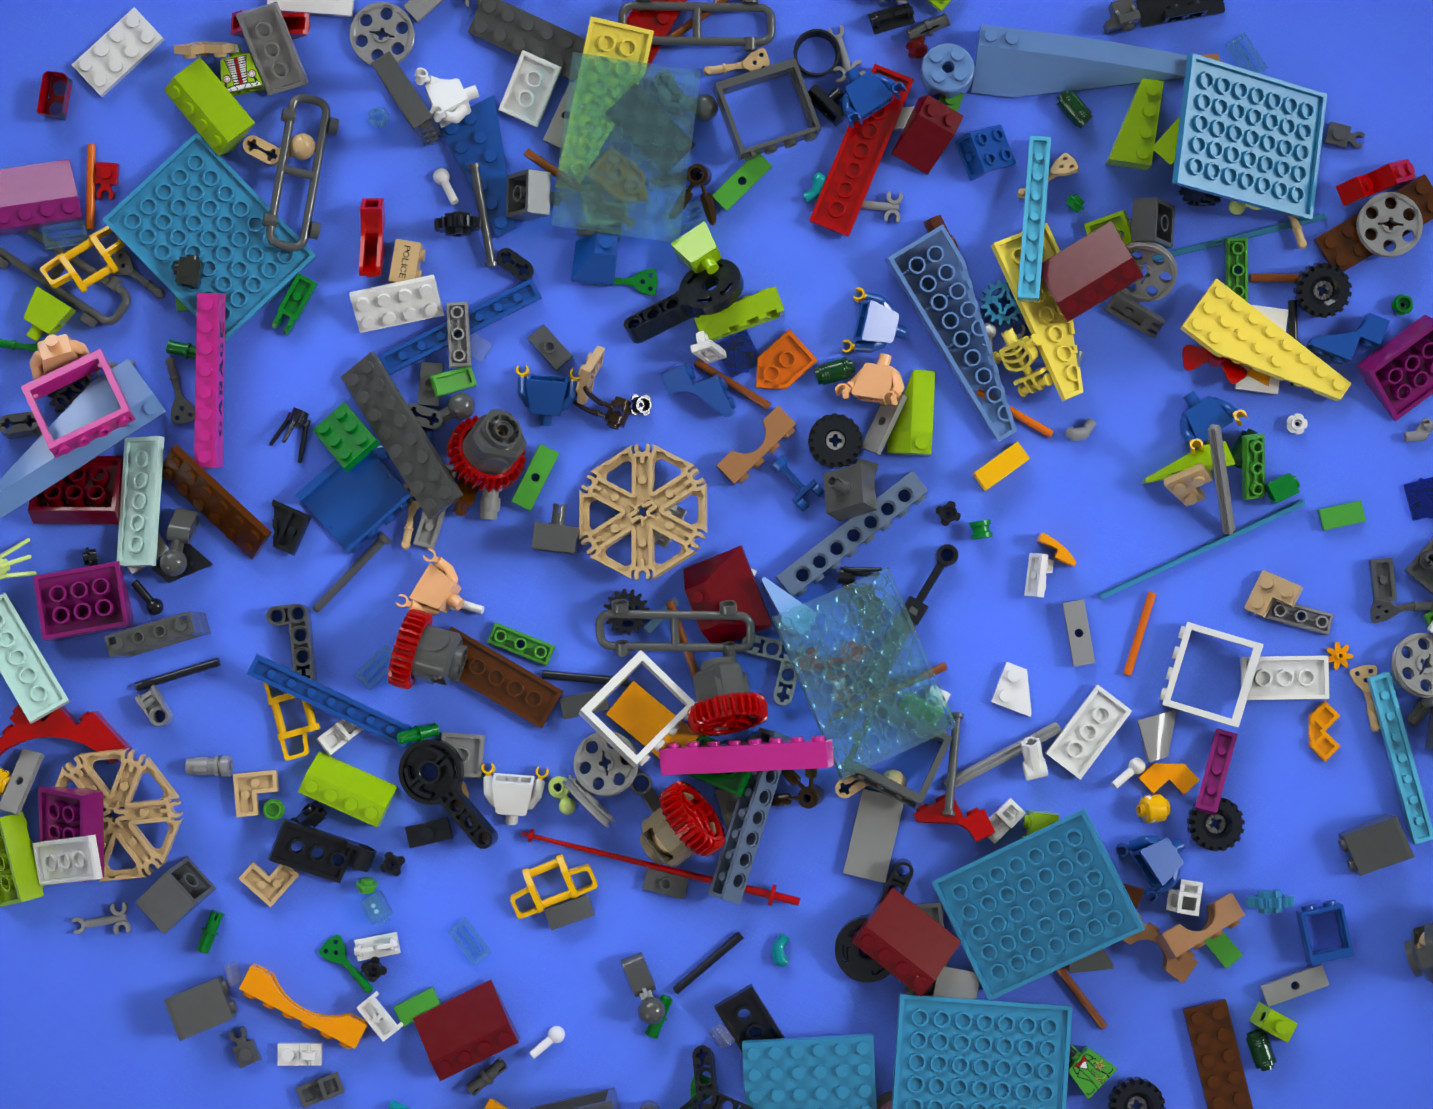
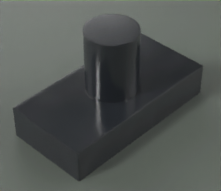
M814 84L808 91L812 104L830 122L837 126L845 116L843 109L837 105L844 95L843 92L835 87L827 95L819 86Z
M448 817L405 827L410 848L453 838Z

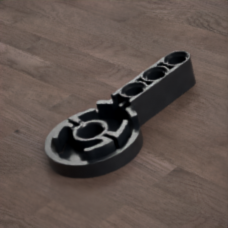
M720 259L716 262L719 269L713 274H708L706 270L695 273L691 269L682 279L680 288L675 294L631 315L624 321V327L632 342L636 344L642 343L692 318V316L699 318L701 315L715 314L730 307L739 298L744 286V280L739 268L729 260Z
M426 739L411 745L401 757L398 769L401 786L408 796L423 804H441L478 848L486 849L493 846L498 840L496 830L462 791L464 765L457 750L449 743L439 739ZM433 764L436 767L437 776L434 780H429L424 776L423 770L425 765ZM455 799L459 800L462 804L460 811L454 807ZM469 816L474 817L476 821L474 827L468 824ZM483 832H485V833H487V834L489 835V837H490L489 843L483 842V840H482V833H483Z
M901 858L894 863L874 909L889 892L888 889L891 885H898L901 888L899 892L904 895L913 876V866L908 859ZM906 865L909 867V872L901 875L897 872L898 867ZM870 914L860 915V917L847 922L839 931L835 941V956L841 970L850 978L866 983L879 981L890 974L888 970L870 956L861 954L859 948L852 943L853 934L858 931Z

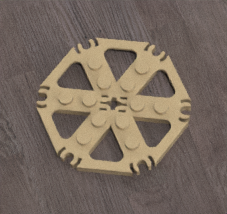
M635 444V447L629 446L590 471L591 474L597 477L594 478L591 475H587V478L592 481L591 486H581L584 491L588 492L587 494L579 490V539L583 546L589 543L592 545L586 553L592 555L589 556L592 559L633 581V574L635 579L640 581V574L646 572L647 580H651V578L655 580L697 553L690 549L691 546L695 549H700V546L695 544V539L700 537L705 540L706 538L699 531L707 533L706 481L704 478L695 480V476L700 473L695 465L652 444L653 450L650 444H646L644 452H640L638 444ZM658 460H664L680 468L681 474L655 490V463ZM625 462L632 463V493L607 481L608 473ZM694 495L698 498V521L695 524H689L666 512L689 496ZM599 501L620 512L594 530L591 529L590 505L592 502ZM641 507L644 509L648 508L645 517L642 515L638 516ZM655 531L681 545L680 553L663 564L655 562ZM631 534V564L624 566L609 558L606 551L610 546Z
M130 748L81 753L74 757L77 763L76 767L71 762L66 763L62 767L55 787L66 788L68 782L73 781L78 788L103 791V809H106L103 810L105 866L104 877L98 882L143 878L151 875L154 872L151 864H154L159 869L166 863L183 819H175L183 814V812H176L174 810V805L181 804V801L171 800L178 799L180 796L150 757L146 758V755L142 754L139 760L134 758L136 751L134 749L129 753L128 750ZM118 759L121 762L111 791L94 770L93 764L95 761ZM144 773L151 774L163 790V797L161 799L132 802L142 775ZM113 810L116 814H123L115 818V820L114 817L107 816ZM166 822L169 830L162 847L154 848L136 824ZM117 840L136 863L135 868L113 870L109 867L108 862Z

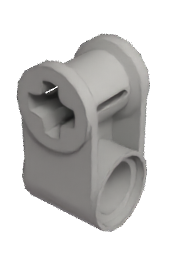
M155 685L150 686V690L141 696H135L136 702L153 725L167 726L172 722L173 713ZM163 711L165 719L160 723L157 720V714Z

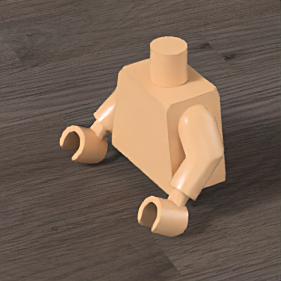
M67 334L47 336L44 341L37 343L38 350L33 353L30 359L33 379L42 377L90 354L86 345L80 341L72 340ZM100 370L96 371L98 377L100 376ZM91 374L87 375L88 379L92 380Z
M879 353L877 364L865 363L847 383L838 384L835 387L836 396L842 394L843 399H848L849 393H851L861 401L896 406L898 404L897 399L905 387L899 372L890 366L892 356Z
M428 548L434 555L432 558H427L423 554L424 560L430 562L409 596L412 600L409 601L406 595L400 594L398 596L404 597L405 603L400 605L395 602L398 607L407 606L408 610L418 609L430 613V615H437L440 611L447 613L450 607L460 610L464 605V599L458 596L461 586L458 584L459 578L454 567L441 556L437 557L433 548Z

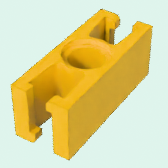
M1017 441L972 475L985 492L1030 458Z

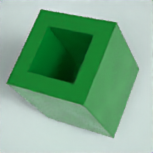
M1288 473L1266 483L1265 491L1271 504H1276L1299 493L1298 487H1300V484L1295 476Z

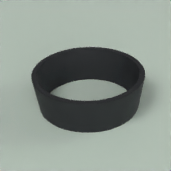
M812 29L800 35L794 45L793 54L799 69L803 73L813 77H820L828 74L837 65L840 59V46L837 39L828 31ZM821 37L832 44L835 50V62L828 71L811 73L803 69L798 63V49L808 38Z

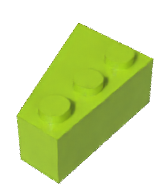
M1180 116L1152 147L1170 165L1175 161Z

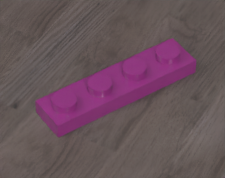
M1216 728L1195 810L1216 816L1238 734Z

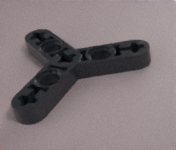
M705 1045L697 1046L692 1054L697 1095L680 1109H688L690 1107L701 1109L695 1103L698 1101V1103L702 1104L706 1100L704 1097L706 1094L713 1097L711 1098V1104L704 1103L701 1106L704 1109H722L723 1104L727 1101L732 1102L733 1109H755L752 1106L718 1093L713 1051ZM702 1050L708 1053L704 1060L706 1065L710 1064L709 1068H699V1065L703 1066V1060L698 1058V1055L702 1054ZM708 1071L711 1074V1079L708 1083L704 1084L701 1082L700 1076L703 1072Z

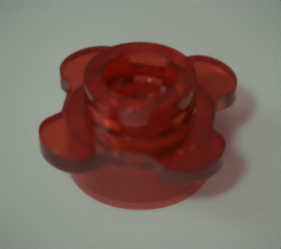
M919 36L917 39H913L906 44V48L909 50V58L918 59L927 53L928 47L924 43V36Z

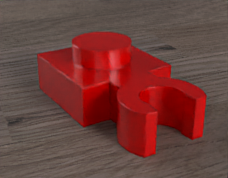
M96 162L95 184L101 185L97 190V198L99 200H102L104 192H109V199L114 200L115 193L112 190V186H118V163Z

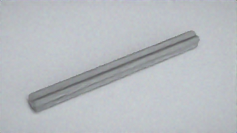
M1212 424L1208 428V436L1222 532L1225 535H1232L1235 531L1221 427L1220 425Z
M1054 722L1027 737L1039 738L1042 743L1061 733V728L1057 722ZM1024 739L957 773L955 788L1021 754V742Z

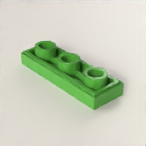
M757 154L756 158L747 161L712 195L713 199L727 212L772 168V165L761 154ZM744 179L746 184L740 185L738 181Z
M1225 238V285L1247 302L1248 238ZM1236 266L1240 269L1239 274H1236L1234 271Z
M1265 434L1242 436V499L1265 497Z
M539 444L511 502L531 511L560 453ZM532 474H538L537 481L531 479Z
M496 622L487 641L490 644L548 666L555 646ZM519 640L525 642L523 648L518 647L517 643Z

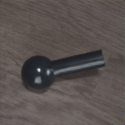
M138 579L131 583V586L147 603L146 609L150 614L158 615L163 611V602L158 598H153Z

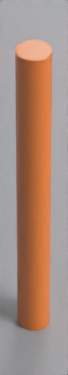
M87 144L86 230H95V144Z
M979 389L976 395L986 399L985 392ZM989 395V398L991 400L996 401L992 396ZM1010 406L1013 418L1048 438L1052 436L1054 432L1052 429Z
M1148 592L1124 668L1123 674L1132 675L1155 601V593Z

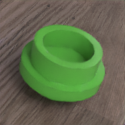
M270 799L264 804L263 813L269 820H278L284 815L285 806L279 799Z
M362 877L356 882V887L361 894H373L376 892L378 882L372 877Z

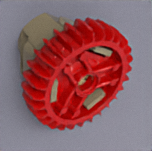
M677 781L668 786L660 795V808L642 821L640 843L646 854L659 865L666 864L676 867L694 853L708 857L718 851L725 843V829L722 828L723 823L719 821V816L716 815L715 810L705 800V797L700 794V791H696L695 787H691L689 783Z

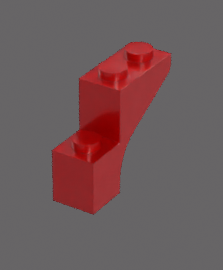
M245 10L232 13L231 35L244 37L236 14ZM303 12L282 13L292 40L308 35L310 30V14Z
M1405 159L1389 163L1368 174L1354 177L1335 187L1343 206L1416 179L1414 175L1415 169L1409 160Z
M362 198L360 206L359 276H381L385 258L383 231L386 219L384 198Z
M946 794L935 799L936 803L930 806L927 803L921 805L916 810L917 812L913 814L918 823L961 826L969 832L975 843L995 834V830L984 809L978 810V808H974L966 813L967 817L964 818L955 799L953 806L955 817L942 816V810L945 808Z

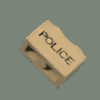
M401 239L395 240L388 280L390 283L422 277L420 264L425 261L426 249H423L422 243Z

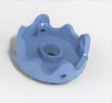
M944 43L931 48L926 53L921 64L920 76L930 95L942 94L947 98H953L969 90L974 77L975 65L970 53L956 44ZM944 65H951L954 70L946 73L942 70V67Z

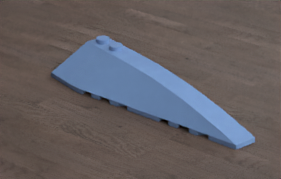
M981 24L978 30L974 63L975 72L971 93L1005 98H1021L1023 96H1039L1040 94L1048 93L1056 94L1065 90L1081 91L1115 85L1123 86L1140 83L1142 78L1160 81L1185 78L1188 55L1091 38Z
M942 224L886 258L885 261L961 386L996 440L1000 442L1017 432L1005 396L1004 387L1001 383L992 347L979 311V305L975 298L966 262ZM979 389L985 392L986 399L976 395ZM989 395L992 396L996 401L991 400L989 398Z
M129 359L115 366L112 370L136 420L126 424L125 427L111 431L105 437H99L88 445L78 447L70 451L69 454H64L57 458L49 450L43 435H41L0 479V519L166 412ZM105 373L92 381L48 427L53 440L121 409Z

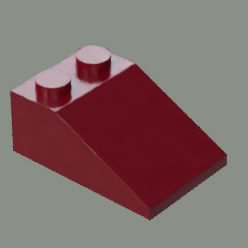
M929 95L919 97L891 155L928 175L955 135L964 116Z

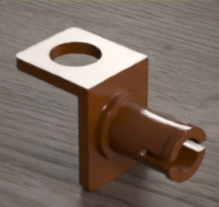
M463 477L459 478L457 483L463 496L456 500L453 510L458 516H465L467 514V508L473 505L479 489L477 485L472 489V483L470 482L464 484L465 479Z

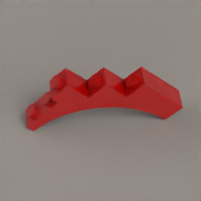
M17 705L12 710L14 714L10 717V720L15 725L10 724L2 731L4 735L0 738V756L8 749L22 742L42 737L70 739L84 744L96 752L130 748L129 752L133 749L98 711H92L91 713L87 711L80 717L79 720L81 722L79 723L65 707H60L46 715L47 719L43 717L31 724L20 705ZM108 759L111 764L119 762L118 759Z

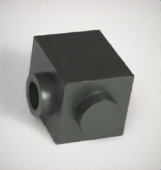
M187 254L186 257H180L179 262H175L174 275H176L175 282L177 285L200 289L204 263L199 260L200 257Z

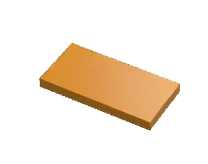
M635 681L628 686L606 713V715L644 746L676 716ZM681 721L678 724L680 729L673 736L668 734L663 740L666 743L679 742V746H687V742L696 741L700 735L694 734L690 727ZM653 749L651 752L660 758L659 750Z

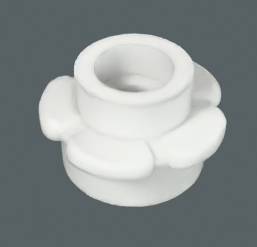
M1299 413L1289 416L1286 421L1288 431L1296 435L1302 434L1308 426L1307 420Z

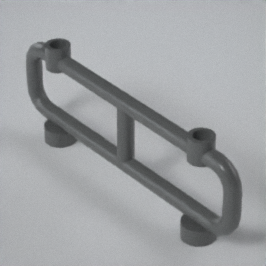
M635 0L624 4L618 14V23L627 24V13L630 10L693 11V37L653 36L651 45L744 46V51L752 52L757 50V46H765L771 43L775 36V14L769 6L758 3V0H741V3L652 2V0ZM701 11L763 12L767 16V34L762 38L751 36L701 37Z
M308 94L295 95L290 100L288 109L283 108L281 121L285 122L274 188L269 214L264 213L262 225L267 226L266 238L268 242L278 249L287 251L302 250L309 238L317 240L319 237L321 223L312 221L326 137L327 134L336 136L339 126V119L330 117L328 103L320 97ZM301 102L317 105L322 110L312 171L287 166L293 125L296 119L297 105ZM285 174L310 179L300 239L296 243L278 240L274 235Z
M36 229L23 231L57 254L61 252L64 254L68 251ZM0 247V268L5 270L9 263L83 311L79 320L93 329L98 322L104 325L117 323L130 306L131 297L129 292L121 286L123 281L114 275L110 278L106 276L99 280L122 297V302L115 313L110 317H106L62 287L52 288L41 273ZM77 256L69 260V262L90 276L98 271ZM61 263L58 264L49 276L52 280L59 278L65 270Z
M615 599L611 602L612 610L601 612L596 618L595 623L597 642L604 649L616 650V655L619 657L628 656L629 651L640 650L723 652V657H736V652L749 650L755 641L753 619L747 613L737 611V602L733 600L721 601L719 603L720 611L629 610L628 600ZM609 618L670 619L671 643L628 642L627 640L610 642L605 638L604 621ZM679 619L742 620L746 624V641L741 644H736L733 641L724 643H680Z

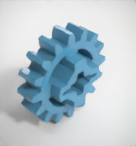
M998 279L995 283L996 286L989 283V290L984 289L982 291L985 297H981L979 300L984 303L980 310H986L983 317L990 316L991 324L997 320L998 326H1001L1003 321L1009 326L1010 320L1012 319L1014 322H1017L1018 318L1016 315L1022 316L1016 300L1009 294L1011 289L1006 279L1003 284ZM1001 289L999 295L990 296L994 291ZM1004 295V301L1008 304H1006L1002 310L1001 303H999L998 301H1000ZM990 306L994 307V309L997 311V314H995L991 310ZM1009 309H1016L1011 315L1005 316L1006 311Z
M1280 889L1258 890V895L1246 897V907L1258 908L1259 913L1262 914L1282 913V908L1294 906V896L1281 894Z

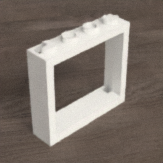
M1187 622L1186 626H1181L1178 638H1181L1182 641L1180 647L1175 646L1172 659H1176L1173 668L1169 667L1166 679L1169 680L1167 688L1163 687L1159 700L1163 701V706L1239 728L1264 644ZM1191 631L1253 649L1232 719L1171 701Z
M640 650L580 710L579 715L635 769L638 764L643 766L651 758L648 754L653 749L658 751L666 743L663 739L668 734L673 736L680 729L678 724L683 719L688 721V710L691 706H694L695 702ZM642 664L685 707L636 755L593 711Z

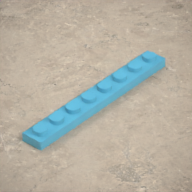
M1030 136L1017 300L1039 301L1051 137Z
M1390 672L1366 677L1411 842L1416 845L1433 840V828Z

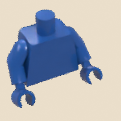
M853 67L845 73L850 84L845 87V94L842 97L843 112L849 121L850 127L854 128V122L858 121L860 124H863L862 121L892 102L894 95L897 99H900L899 92H907V89L902 82H895L891 78L879 73L873 74L871 71H868L861 76L858 70Z
M1141 836L1129 841L1128 845L1121 843L1116 846V849L1121 846L1126 849V852L1119 855V857H1125L1128 851H1133L1130 855L1152 887L1146 889L1144 895L1147 896L1149 893L1155 894L1149 900L1151 903H1155L1158 900L1159 894H1164L1176 885L1180 874V867L1183 865V860L1179 853L1185 849L1181 840L1176 839L1171 843L1167 837L1160 839L1158 836Z

